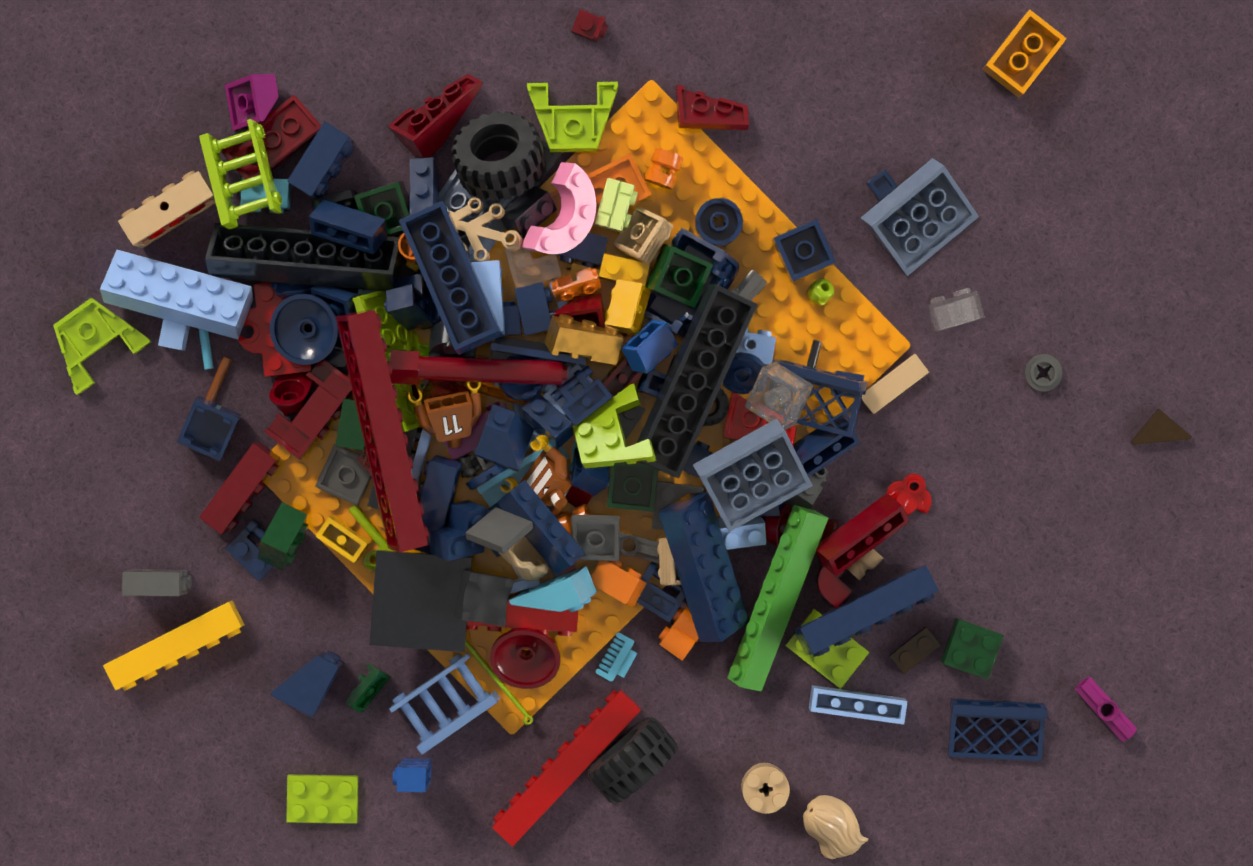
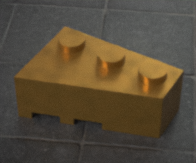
M560 314L559 317L552 315L545 339V344L551 355L558 356L559 351L570 353L571 358L578 359V356L589 358L590 361L617 364L624 340L622 334L618 332V328L605 325V328L598 327L596 323L589 320H582V323L573 321V317Z

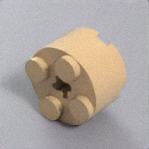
M771 763L753 765L745 773L741 783L746 803L752 810L759 813L767 814L778 811L785 806L789 797L790 788L785 774ZM764 783L771 787L767 793H763V790L760 789L763 788Z

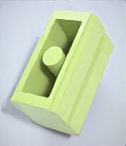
M607 178L595 220L596 226L621 233L623 227L628 229L632 216L627 214L630 205H635L638 192L634 191L635 185Z

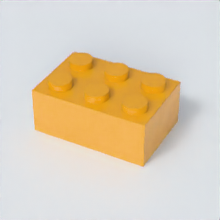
M1029 10L982 70L1019 98L1025 93L1067 38Z

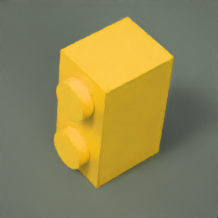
M604 253L599 278L613 282L623 280L641 283L645 286L650 264L647 265L643 262Z
M617 280L615 287L611 291L609 309L605 313V325L618 328L620 333L636 335L641 329L651 291L641 283Z
M333 516L328 517L316 534L318 539L353 563L358 562L371 543Z

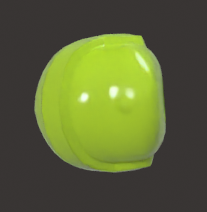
M827 279L814 281L807 291L810 301L817 305L826 304L834 294V288Z

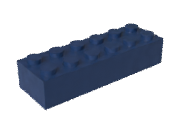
M444 201L400 219L399 222L455 351L460 355L503 336Z
M687 493L658 513L699 641L722 642L747 624L749 619L711 498L708 493Z
M924 565L873 589L793 631L805 654H813L814 657H818L829 652V646L833 644L834 646H840L850 641V635H862L872 630L870 625L874 623L876 626L882 625L893 619L892 614L896 613V615L910 611L914 608L913 603L916 602L917 605L923 604L935 598L933 593L939 590L927 566Z

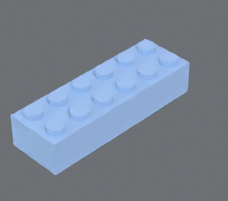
M116 250L100 288L104 303L234 339L239 338L253 302L251 286L121 250Z

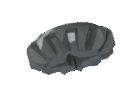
M1039 354L1031 358L1025 366L1024 377L1029 386L1035 390L1049 391L1060 383L1062 367L1055 357L1048 354ZM1051 366L1048 369L1049 371H1047L1050 380L1045 377L1036 380L1037 375L1040 373L1038 367L1044 369Z

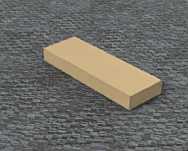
M913 354L868 388L865 395H862L861 400L870 412L875 414L928 374L929 371L918 356Z

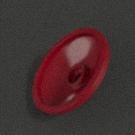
M520 628L502 634L494 642L490 652V665L495 675L504 683L516 688L533 689L549 683L556 676L560 667L561 657L555 642L546 634L533 629Z

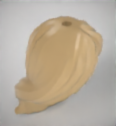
M525 536L504 554L499 553L512 565L515 573L525 581H538L549 572L550 566Z
M821 795L807 805V810L803 814L805 829L810 836L818 841L821 853L825 858L835 859L852 855L862 844L868 841V838L861 835L859 824L852 809L842 800L828 795Z

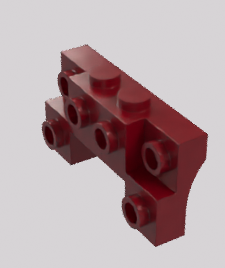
M325 359L319 361L313 370L306 374V376L320 386L294 420L291 422L282 414L277 413L275 415L276 419L270 427L263 431L299 460H302L315 441L323 440L330 431L329 425L333 420L337 421L341 416L343 399H348L352 394L350 378Z

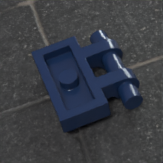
M588 365L581 371L579 369L575 371L572 378L564 384L562 383V385H557V389L550 394L555 402L561 397L567 400V403L560 408L574 426L612 398V395L598 378L591 384L586 379L593 373ZM580 383L584 389L573 397L569 391Z

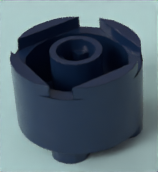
M715 198L706 201L699 208L695 218V230L698 237L716 247H724L731 244L738 237L743 226L740 209L734 202L725 198ZM723 218L722 223L725 226L714 227L715 222L713 219Z

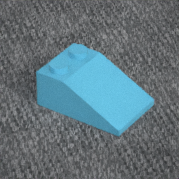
M587 566L541 582L540 585L524 589L511 598L509 602L511 605L558 612L569 609L570 612H574L590 602V597L597 593Z

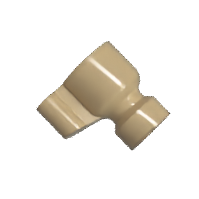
M872 549L849 566L847 570L858 580H861L865 576V571L867 569H874L882 561L883 557Z

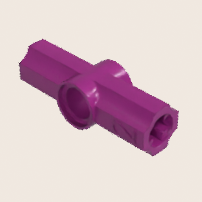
M1090 676L1083 679L1074 690L1121 742L1128 740L1135 734L1137 728ZM1109 703L1111 706L1110 712L1107 715H1102L1101 707Z

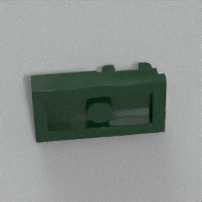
M372 664L366 665L370 670L367 677L361 673L358 675L362 683L351 691L349 698L345 701L350 708L363 713L391 678L389 674L377 669Z

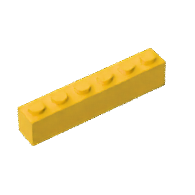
M232 600L103 665L115 691L120 688L126 691L137 685L135 680L143 677L146 681L158 675L157 669L164 666L165 670H168L179 664L177 659L183 656L189 659L199 654V648L206 645L207 649L220 643L219 638L227 635L229 639L241 633L239 628L245 624Z

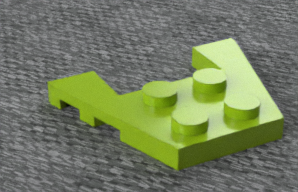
M597 82V105L548 106V83H527V90L550 152H592L598 150L618 90V82Z
M90 298L53 325L76 395L81 394L95 384L82 365V362L120 335L133 354L138 353L152 342L148 337L94 298Z
M634 383L608 400L576 426H573L581 462L585 468L614 466V463L620 462L636 464L637 461L646 460L647 462L656 461L653 446L649 439L628 447L626 445L619 413L641 405L638 390Z

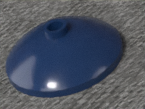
M297 294L286 298L276 307L271 317L270 336L273 345L285 359L296 364L309 365L322 361L334 350L338 341L339 330L335 312L327 302L315 295ZM307 324L312 325L313 329L311 332L307 330Z

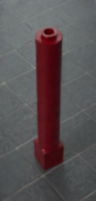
M391 350L390 352L392 368L390 379L392 384L419 385V380L562 385V380H567L568 366H563V361L420 356L419 351Z

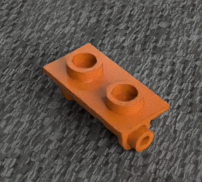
M590 267L575 272L576 281H572V277L569 274L556 278L554 282H551L556 301H569L575 296L591 294L597 289L602 288L596 268L591 269Z

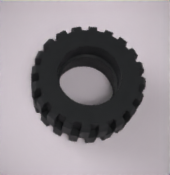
M495 111L490 115L482 114L480 118L470 120L468 126H463L458 132L459 135H456L453 141L451 154L460 184L464 189H467L468 193L473 196L477 195L478 198L483 200L490 198L491 201H499V199L503 198L504 200H509L512 196L517 195L518 197L524 194V190H530L535 185L534 181L537 182L540 179L545 168V154L539 132L530 120L525 119L524 116L519 114L514 115L508 111L504 113ZM499 151H514L502 160L483 161L489 155Z
M648 717L636 726H633L602 753L588 770V778L608 802L620 803L650 781L672 759L678 749L677 742L657 719Z

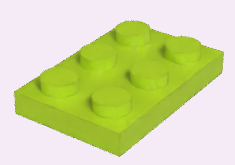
M813 609L800 626L822 616V614ZM795 633L785 644V646L840 689L869 654V651L852 638L840 646H834V644L829 646L830 651L818 657H814L813 654H805Z
M288 774L287 822L357 823L358 776Z

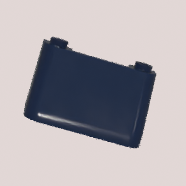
M681 228L679 233L674 236L672 245L713 264L695 308L681 304L653 291V293H650L644 316L650 320L667 322L672 333L684 339L708 284H717L728 290L739 271V263L724 250Z

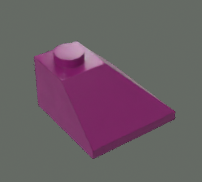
M252 74L225 85L232 131L248 127L247 120L249 119L257 123L265 120L279 97L275 74Z

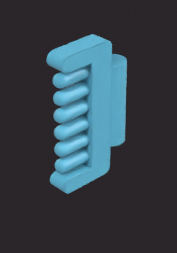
M620 632L616 634L617 638L613 639V642L616 644H610L613 649L608 648L607 650L610 654H605L607 659H602L604 664H599L601 669L598 668L596 670L598 675L609 681H613L616 675L624 678L637 655L635 651L631 650L634 640Z

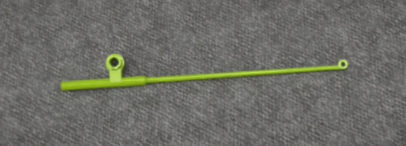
M356 505L348 510L378 545L379 548L377 550L394 551L388 549L386 540ZM377 550L370 551L364 556L363 565L367 570L375 571L376 564H372L370 558H374L376 561ZM465 640V647L525 716L523 723L525 725L532 724L533 718L526 712L470 643Z

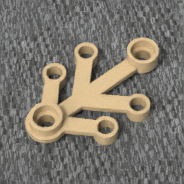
M471 198L467 206L456 212L449 211L457 230L466 233L474 249V258L478 262L488 261L490 258L489 252L484 249L478 236L502 242L509 251H517L521 248L523 239L518 232L510 230L503 233L482 227L494 219H501L504 216L505 209L500 204H492L488 212L468 223L461 220L472 213H480L483 210V203L479 198ZM475 202H479V206L472 209V205ZM500 208L499 214L494 215V210ZM514 236V241L508 243V238ZM464 244V247L468 253V247ZM485 252L484 258L479 259V254Z

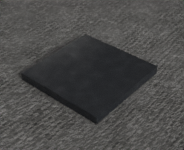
M377 550L369 645L465 652L467 621L460 620L454 616L463 570L471 571L472 557L446 561L433 554Z

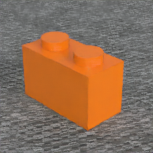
M600 560L591 575L594 586L622 603L634 607L647 582L640 579L642 574L631 568L629 571L621 568L623 563L620 561Z

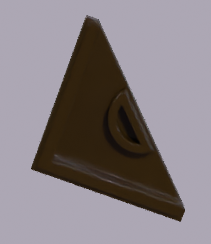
M1157 409L1130 443L1145 444L1189 440L1192 436L1160 409Z

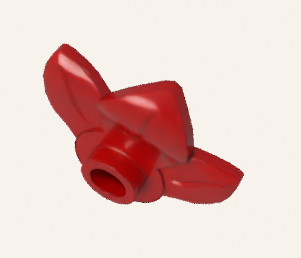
M916 473L909 474L903 481H895L888 487L886 493L903 505L907 516L913 513L915 509L925 514L930 510L931 495L925 489L926 483L921 475ZM916 482L918 484V487L916 489L910 488V484Z

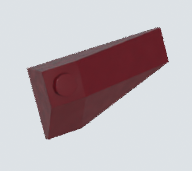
M467 74L445 87L441 96L435 98L430 96L424 100L426 104L414 111L411 107L403 112L388 128L414 155L419 158H429L442 147L483 83L481 80Z

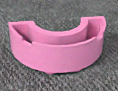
M561 162L551 182L561 196L559 216L554 223L547 227L530 226L521 245L522 248L547 254L564 253L576 247L589 233L596 214V196L588 175L575 163Z

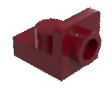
M580 9L571 32L597 43L599 37L604 38L607 32L606 18L603 16L600 18Z

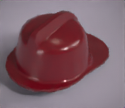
M308 372L281 375L276 378L270 390L269 399L276 405L277 409L283 412L285 417H289L290 413L297 412L304 407L307 394L313 382L312 379L306 376Z
M790 505L784 506L780 516H763L762 518L765 522L766 540L776 545L777 548L791 514Z

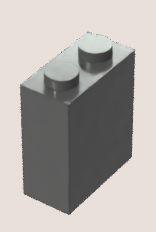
M131 569L122 572V596H181L187 594L188 589H191L192 578L191 575H188V570Z

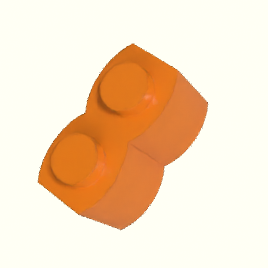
M687 605L684 609L678 608L672 618L675 620L670 628L666 626L658 636L661 639L659 645L681 661H683L698 640L696 628Z

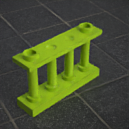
M252 119L247 120L249 131L221 140L208 133L199 136L222 226L228 229L238 227L237 219L240 215L268 206L271 211L277 214L282 213L280 207L282 205V198L280 193L276 191L263 141L265 131L261 124ZM252 140L255 153L227 162L221 160L220 152H222V149ZM258 162L261 175L233 184L227 183L225 176L227 171ZM258 185H264L265 198L237 207L232 204L231 197L234 193Z

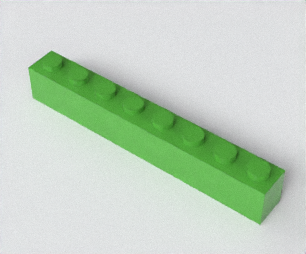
M794 505L789 515L788 522L780 538L778 548L772 559L768 574L763 582L761 592L727 677L739 687L762 691L828 521V517L815 510Z

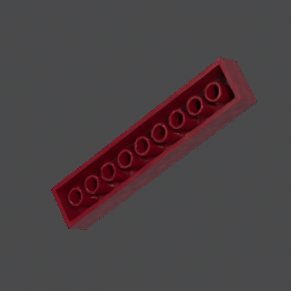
M364 310L337 316V326L388 549L404 552L427 546L429 532L427 526L423 525L421 517L424 515L422 503L418 502L417 499L418 483L412 477L413 461L406 450L408 439L406 433L402 432L400 422H403V416L400 408L396 406L395 399H397L398 395L396 387L392 385L390 379L392 368L390 362L386 361L385 357L387 345L385 339L381 338L379 328L382 327L380 316L376 314L375 310Z

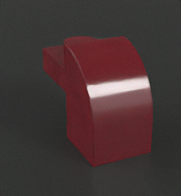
M822 565L816 578L818 590L825 599L838 608L852 590L838 579L843 572L835 576Z

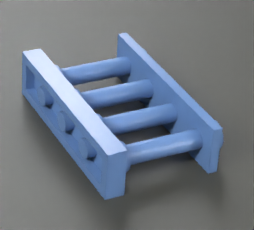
M469 652L463 656L461 653L457 654L449 660L450 665L408 695H405L403 692L392 700L394 704L389 710L394 712L401 708L421 736L419 738L421 742L417 746L421 754H424L492 707L501 698L496 690L490 694L488 691L485 692L464 662L471 656ZM455 668H457L477 696L476 700L478 703L472 707L464 703L445 676ZM437 681L458 709L457 713L459 716L453 720L450 717H446L427 690L428 687ZM418 694L440 723L438 725L440 729L434 733L431 730H427L408 703Z

